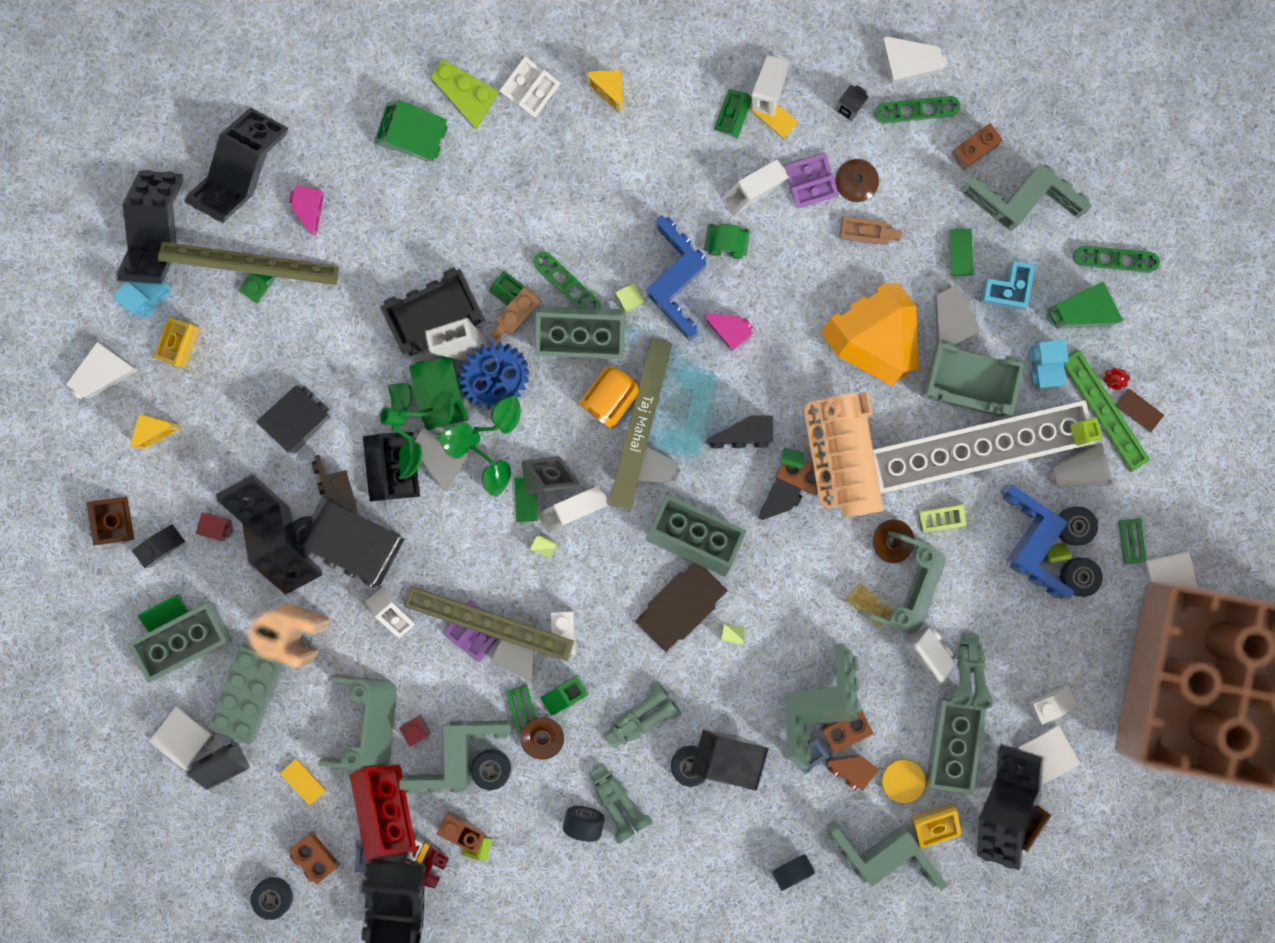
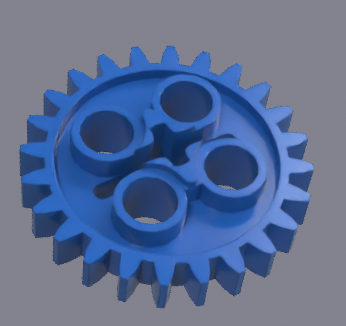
M490 341L487 348L482 343L480 351L473 348V356L466 354L468 362L461 361L464 368L458 369L461 375L458 377V381L461 384L459 387L464 392L465 398H469L471 404L476 403L478 408L485 404L486 409L489 410L491 405L495 406L501 399L510 397L513 394L521 397L519 390H526L523 383L529 382L526 376L530 374L528 368H526L528 363L524 360L523 354L519 353L516 347L512 349L509 343L504 348L501 341L498 342L497 346H494L492 341ZM493 361L490 365H485L486 362ZM512 368L511 371L504 372L506 369ZM483 379L481 383L476 384V381ZM502 386L500 390L495 391L497 387Z

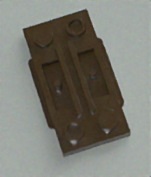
M693 563L684 573L679 572L648 603V608L635 622L667 652L679 639H685L715 609V603L728 590L705 567Z

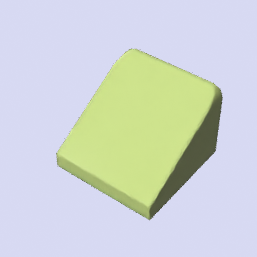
M635 283L615 292L626 312L645 303Z

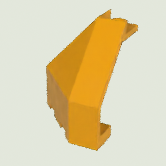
M899 283L882 284L876 288V294L868 299L864 296L851 304V310L843 315L837 313L832 316L820 332L839 358L892 387L897 380L905 378L909 371L919 370L916 305Z

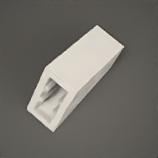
M884 37L881 42L891 85L942 73L947 65L945 53H941L938 46L892 37Z
M767 55L752 93L753 111L774 117L789 69L788 60H785L784 57Z
M776 159L738 181L721 199L732 216L779 187L789 176L785 168Z
M467 318L425 331L429 350L433 354L468 362L466 354L473 356V348L480 351L482 343L486 347L484 336Z
M97 342L66 385L71 388L70 393L77 398L82 399L84 397L90 399L136 373L138 369L104 344Z
M597 486L539 513L547 532H550L608 505L605 493Z

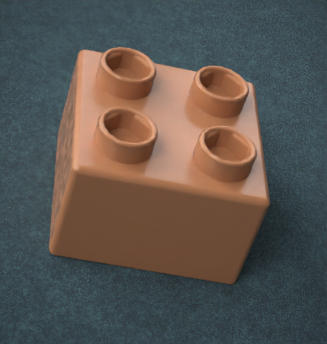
M1156 582L1147 583L1141 604L1115 741V751L1145 767L1275 792V604L1179 585Z

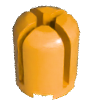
M607 366L603 368L582 396L578 405L612 430L638 396L639 387L635 380L617 367Z

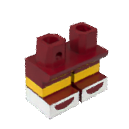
M417 837L415 839L417 851L409 853L405 862L425 864V886L435 889L441 876L430 872L432 866L434 865L444 870L449 857L439 852L441 848Z

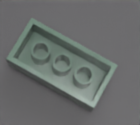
M538 306L536 311L535 355L623 359L626 310Z
M666 494L645 541L726 577L747 530Z
M208 602L128 643L147 683L231 642L232 639L213 602Z
M245 644L241 645L208 729L248 745L253 743L284 663L259 655L253 647Z
M938 698L926 785L929 788L974 795L986 709H977L973 706V703L965 707H956L951 704V699Z

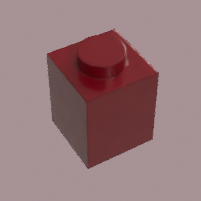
M201 513L195 534L218 541H225L226 538L230 537L233 526L230 525L231 520L209 513Z
M421 714L399 727L409 747L431 734Z

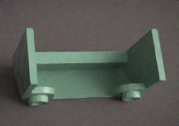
M888 531V536L917 547L914 556L916 563L919 565L904 606L896 608L889 620L858 609L857 613L907 633H916L922 626L944 569L946 558L941 551L902 534Z
M334 674L329 676L327 682L349 684L350 698L356 703L365 704L360 747H349L344 750L341 759L323 757L318 761V766L351 770L385 766L390 759L397 697L396 685L388 680Z

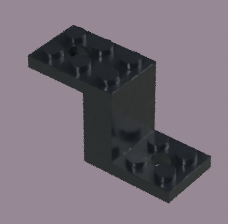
M250 107L220 133L208 176L186 195L184 203L207 214L214 220L224 223L253 196L267 152L286 136L288 127Z
M139 170L122 204L128 250L116 273L117 281L162 285L171 262L158 261V254L162 242L177 243L173 203L183 183V174L171 171L153 172L152 170Z
M254 474L216 493V501L242 523L248 563L285 595L322 576L321 568L297 547L290 507Z
M1000 744L997 751L996 779L978 818L977 857L985 861L1001 864L1009 869L1020 870L1023 858L1024 837L1041 798L1044 757Z

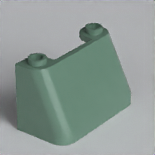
M942 340V343L939 342L936 345L921 397L995 416H1012L1025 363L1019 362V358L1013 356H1006V359L999 360L958 350V347H955V342Z

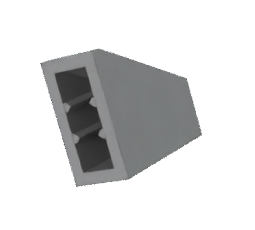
M948 284L938 289L939 294L935 296L937 343H942V340L955 342L956 345L981 332L958 286L951 287Z
M422 428L421 431L417 429L412 437L414 438V443H420L421 460L441 488L447 492L469 453H466L461 458L454 459L447 455L442 445L436 439V434L425 428Z
M646 446L638 481L669 483L670 480L675 481L681 471L677 468L679 463ZM617 469L612 477L613 479H615Z
M522 611L520 614H514L512 620L535 627V622L531 621L533 618L531 615ZM501 640L491 661L530 681L533 676L534 651Z

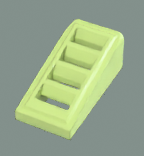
M964 503L919 511L923 533L967 526ZM953 510H958L960 522H955ZM949 511L951 522L949 524L946 523L945 512ZM936 513H940L942 525L938 526ZM929 514L932 517L933 527L928 525L927 515Z

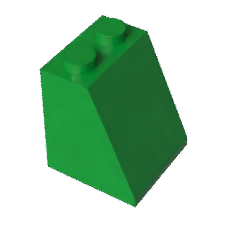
M401 100L387 102L373 144L427 162L434 161V158L436 159L440 153V140L444 138L447 132V119Z
M1104 281L1047 309L1049 312L1047 314L1048 321L1052 326L1055 325L1056 329L1111 327L1123 321Z
M439 356L436 359L419 361L409 366L418 412H432V402L435 396L442 391H449L453 394V414L448 425L469 420L453 358ZM421 416L427 430L439 428L434 423V416Z

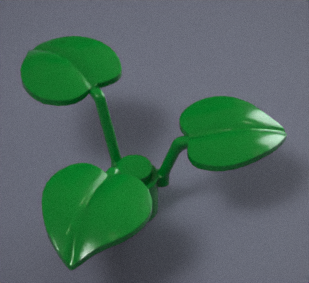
M407 383L388 385L392 408H382L379 415L380 423L392 426V431H396L408 439L403 443L399 452V479H405L414 474L422 459L420 443H414V438L399 429V427L406 423L407 416H434V423L437 427L441 428L448 425L453 414V394L451 392L442 391L435 396L432 402V412H407V408L412 403L411 386Z
M513 394L495 404L491 414L492 422L495 424L493 427L475 426L472 429L470 424L459 422L436 436V439L448 456L454 459L461 458L470 448L490 463L491 466L483 470L482 484L487 493L494 497L500 495L508 485L511 478V468L503 460L494 463L491 458L476 447L480 442L479 432L500 429L502 433L508 434L514 430L521 415L519 399Z

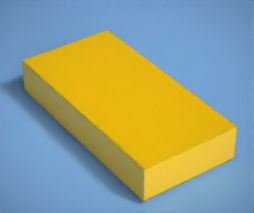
M777 105L774 117L753 111V108L751 109L755 116L782 139L798 123L796 119L779 105Z
M298 758L280 773L309 806L326 791L325 787Z

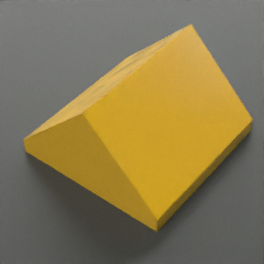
M621 70L590 71L587 74L588 85L620 113L623 110Z
M168 317L153 358L185 369L200 328Z
M139 414L130 445L133 449L144 450L178 431L181 427L175 423Z
M952 803L910 816L921 849L962 835L958 812Z

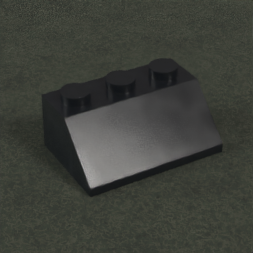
M405 432L411 437L414 435L413 432ZM399 433L362 436L369 502L420 497L417 470L410 477L399 479V452L403 443L408 439Z

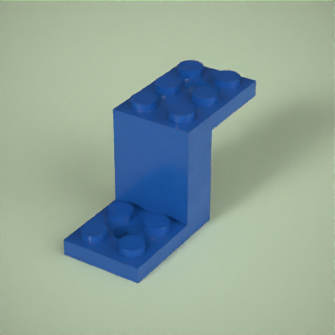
M661 215L655 220V228L682 257L646 289V295L691 342L697 336L698 332L696 330L698 326L691 318L685 319L682 315L683 310L675 301L672 303L670 301L705 270L707 258L699 249L695 251L691 247L692 242L684 233L680 235L676 231L675 227L677 225L670 217L665 219Z
M1004 485L999 492L1004 495L1002 499L1012 506L1014 504L1022 507L1021 512L1030 518H1035L1008 557L1007 561L1011 563L1009 567L1019 574L1029 575L1028 580L1033 584L1047 587L1046 592L1054 598L1061 600L1062 598L1071 599L1075 593L1074 590L1038 567L1068 522L1014 485Z

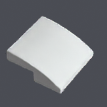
M524 56L498 92L533 118H536L561 83Z
M1188 551L1145 561L1149 582L1198 589L1191 556Z
M176 706L149 741L173 762L187 770L213 734L200 722L195 721L182 708Z
M1060 724L1040 733L1039 736L1022 743L1018 747L1020 750L1044 757L1042 784L1061 776L1081 764Z

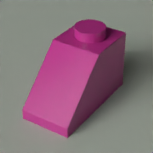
M295 185V190L290 193L289 203L292 204V209L311 235L317 236L324 193L322 190Z
M707 314L704 317L731 351H734L753 334L751 331L753 327L746 318L742 320L739 316Z

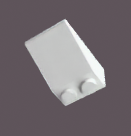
M926 626L905 642L929 676L941 683L955 664L952 660L954 655L947 646L943 647L939 642L942 638L935 628L930 629Z

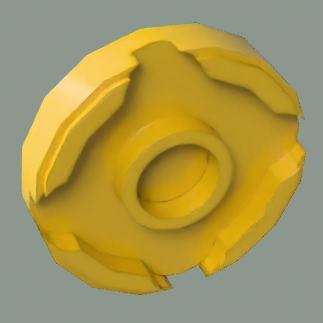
M899 759L887 765L883 771L881 782L883 790L890 799L905 804L913 802L921 796L925 790L926 779L923 770L918 764L911 760Z

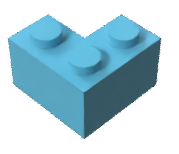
M1013 261L1008 265L1006 282L994 279L985 280L983 282L980 303L1021 311L1027 309L1035 264Z
M165 280L162 285L125 282L113 298L132 315L141 319L144 317L148 318L156 310L154 306L159 301H164L170 295L169 290L172 286Z
M1066 339L1039 342L1032 345L1031 350L1028 351V359L1030 363H1033L1034 372H1031L1032 385H1035L1036 389L1065 386L1064 363L1069 362Z

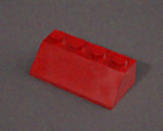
M400 765L364 767L350 774L365 861L367 862L371 859L383 860L416 852L417 848L405 790H400V780L402 778Z

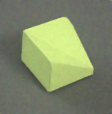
M537 535L530 550L551 558L557 543Z
M723 623L721 640L742 645L744 641V627Z

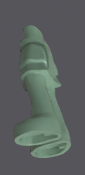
M964 633L962 634V641L959 643L960 649L957 654V667L960 676L959 688L952 693L951 704L956 707H965L973 700L975 708L988 709L993 705V697L986 686L984 675L986 659L982 650V643L979 642V635ZM970 673H974L975 678L974 696L971 688Z
M656 681L651 686V694L648 698L633 709H628L625 714H621L615 726H610L611 729L604 734L613 748H616L621 743L625 745L626 741L638 739L651 726L666 717L677 718L682 715L674 701L669 699L655 712L641 721L639 718L641 715L669 697L659 681Z
M603 764L588 773L593 780L591 784L595 785L597 799H600L601 806L605 807L616 825L617 831L614 837L618 844L631 837L635 832L621 814L615 801H619L636 832L653 822L650 816L641 814L635 808L626 793V789L622 787V782L611 775L612 772H608Z

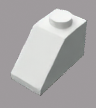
M380 588L365 601L375 618L398 638L415 625L394 598L383 588Z
M574 611L551 612L552 633L575 640ZM575 642L570 655L576 654Z
M1066 685L1029 701V705L1036 721L1040 724H1045L1069 712L1077 706V702L1070 686Z

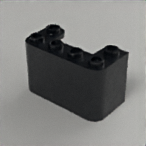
M451 268L443 273L444 277L441 278L442 281L434 280L425 285L426 289L418 291V289L407 293V298L403 300L401 298L396 299L393 296L383 301L384 305L380 306V309L405 357H411L429 348L425 331L466 318L474 326L485 321V317L460 268L457 270Z
M323 495L298 543L302 547L303 553L314 559L318 556L324 559L323 563L334 569L338 566L344 569L343 573L352 578L358 576L363 580L364 584L375 588L376 585L380 586L405 538L401 534L393 530L389 531L386 527H382Z
M371 859L370 863L365 865L364 876L367 878L362 880L361 893L365 896V908L368 909L365 914V924H367V927L362 928L361 941H365V943H420L425 909V864Z

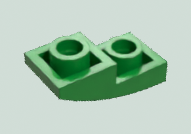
M972 229L950 230L951 277L973 275Z

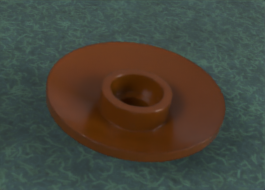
M852 159L845 162L839 168L835 182L837 190L842 197L851 202H863L870 199L877 191L879 176L875 167L868 161ZM860 176L862 182L856 183L854 177Z
M896 519L887 520L881 523L875 530L873 548L877 556L883 561L899 563L909 557L914 546L896 538H893V544L889 545L888 539L891 536L887 535L888 531L902 534L914 539V534L905 522Z
M546 717L535 718L523 727L520 735L521 746L529 756L535 759H549L557 755L562 749L564 732L561 726L553 719ZM540 733H545L546 737L544 739H541L538 737V735Z

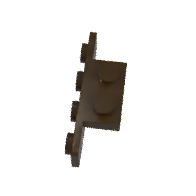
M315 455V461H312L311 464L314 474H319L321 482L317 483L320 496L324 495L337 504L358 513L347 470L325 475L320 456Z

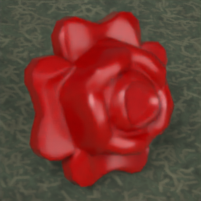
M1112 368L1111 371L1107 370L1105 372L1103 382L1107 383V387L1113 390H1120L1122 387L1128 386L1130 376L1126 374V370Z

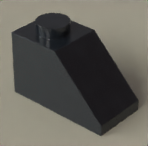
M851 84L839 99L834 110L852 122L869 96L866 95L867 92L862 87Z
M778 478L775 479L758 519L764 520L792 510L793 506L798 507L802 499V495L799 494L801 489Z
M171 524L134 548L132 552L144 568H151L186 541L175 526Z

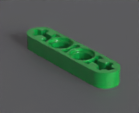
M954 96L881 103L875 110V118L882 124L948 118L958 113L960 102ZM948 101H951V105H955L952 112H949L948 108L940 110L941 114H938L939 106L937 102H940V106L947 105ZM926 103H930L934 107V112L930 115L925 114L922 110V106ZM905 105L912 108V115L909 117L903 116L901 114V107ZM894 106H897L896 114L898 118H894L895 114H889L887 119H884V116L879 114L883 108H886V111L889 112L894 111Z
M1081 246L1073 254L1074 262L1082 267L1149 273L1156 270L1160 264L1158 255L1145 251ZM1084 250L1086 255H1094V251H1097L1095 263H1092L1093 258H1087L1083 262L1078 254H1081ZM1106 252L1111 256L1109 264H1103L1100 261L1101 253ZM1127 254L1132 257L1133 262L1131 266H1124L1121 259L1123 255ZM1137 255H1140L1139 260H1146L1150 257V260L1154 261V265L1147 268V264L1140 263L1138 264L1139 268H1137Z
M540 252L535 256L534 265L537 270L577 308H587L584 302L581 305L577 302L581 301L585 294H588L589 297L586 300L589 303L595 302V308L601 309L599 300L551 254ZM540 257H542L543 259L548 257V264L551 267H553L554 264L557 265V267H555L551 271L550 275L546 274V272L549 271V269L546 266H539ZM557 271H562L566 274L564 282L557 283L554 281L553 276ZM573 286L580 287L582 290L581 296L578 298L571 297L569 295L570 288Z

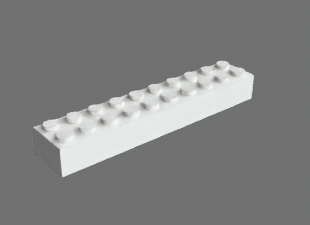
M1086 400L875 449L873 451L881 493L1095 444L1096 441L1077 446L1070 427L1071 424L1090 419Z

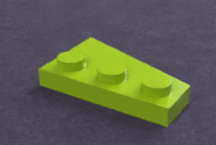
M441 59L431 76L436 85L477 130L499 92Z

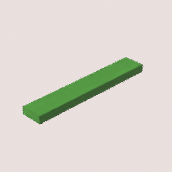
M1077 350L1068 356L1069 362L1064 363V369L1084 400H1086L1094 416L1097 417L1098 422L1130 472L1150 461V458L1082 352Z

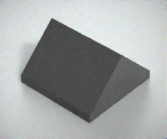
M560 456L522 461L526 495L580 487L579 481Z

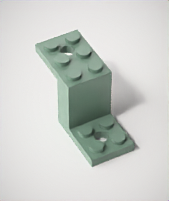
M1039 164L1032 170L1006 203L999 193H992L986 188L987 184L980 178L975 179L972 177L960 190L1009 231L1020 225L1045 193L1076 218L1085 214L1092 207L1087 196L1083 193L1075 192L1067 180L1059 179L1050 166H1043L1042 164Z
M844 643L835 644L837 687L785 693L787 758L799 769L809 768L808 761H811V751L808 748L810 729L807 725L858 720V712L861 711L860 701L857 699V691L860 690L859 680L856 678V670L859 668L858 659Z
M513 720L448 721L443 726L444 774L404 775L400 780V790H405V793H418L420 789H428V793H439L441 789H450V792H463V789L467 788L470 784V735L471 738H485L486 734H494V738H506L513 730Z
M835 822L827 826L830 831L827 834L836 848L840 846L843 848L840 851L842 856L850 866L853 864L856 866L853 870L863 884L868 882L873 887L911 858L919 870L924 868L925 871L922 874L933 888L937 886L942 891L948 887L947 883L903 825L861 856H859Z

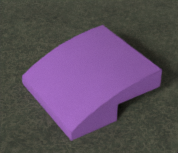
M825 152L783 165L789 176L787 180L797 209L839 196Z
M471 599L466 603L467 605L482 609ZM450 623L442 633L476 662H480L498 640V638Z

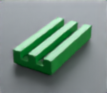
M1141 518L1118 521L1123 564L1145 562L1146 554ZM1134 523H1136L1140 558H1136L1132 527ZM1125 524H1127L1131 559L1128 557Z
M528 685L506 691L517 734L521 733L523 727L521 728L512 694L516 693L524 726L528 723V719L520 694L521 691L525 693L531 718H536Z

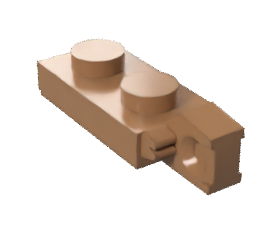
M844 216L842 217L839 239L883 245L888 244L889 240L900 241L902 230L890 229L891 224L883 221Z
M525 286L497 317V320L494 322L497 327L490 335L497 341L504 333L509 336L515 332L542 300L529 287Z

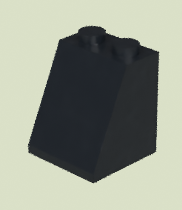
M295 385L263 414L256 423L286 452L296 454L331 415L328 413L330 409L322 401L317 403L312 398L314 394L305 385L302 388Z
M703 730L691 773L705 779L757 791L769 748L736 735Z

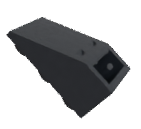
M773 415L749 416L708 438L705 444H710V449L724 448V444H732V448H745L746 444H753L754 448H767L768 443L773 442Z
M230 743L190 764L191 769L186 771L185 774L208 790L250 768V765L239 744L233 747Z

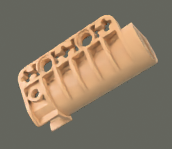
M868 391L808 402L805 405L804 414L821 505L827 509L840 507L842 518L884 511L867 417L872 416ZM818 408V413L813 414L812 409ZM820 420L821 423H814V421ZM818 426L823 430V437L821 439L816 435V428ZM824 442L825 445L818 446V443ZM825 452L826 456L820 457V453ZM825 470L829 471L831 475L829 482L824 480L823 473ZM832 485L831 489H826L827 486ZM833 496L834 500L828 501L827 497Z
M283 605L272 610L270 613L260 616L254 622L250 631V641L254 650L259 655L301 668L316 661L319 650L304 646V643L299 642L302 632L306 631L314 635L325 631L331 619L295 605Z

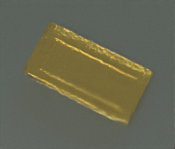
M858 583L845 599L857 610H863L883 619H887L893 612L891 608L861 583ZM868 618L879 628L883 624L881 622Z

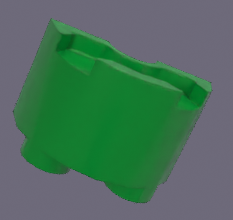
M708 224L704 250L708 251L709 255L721 256V252L730 253L731 258L743 259V256H747L750 229H740V226L731 224Z

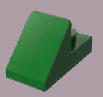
M251 273L238 291L258 304L277 277Z

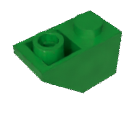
M577 674L540 698L552 716L588 696L589 692Z

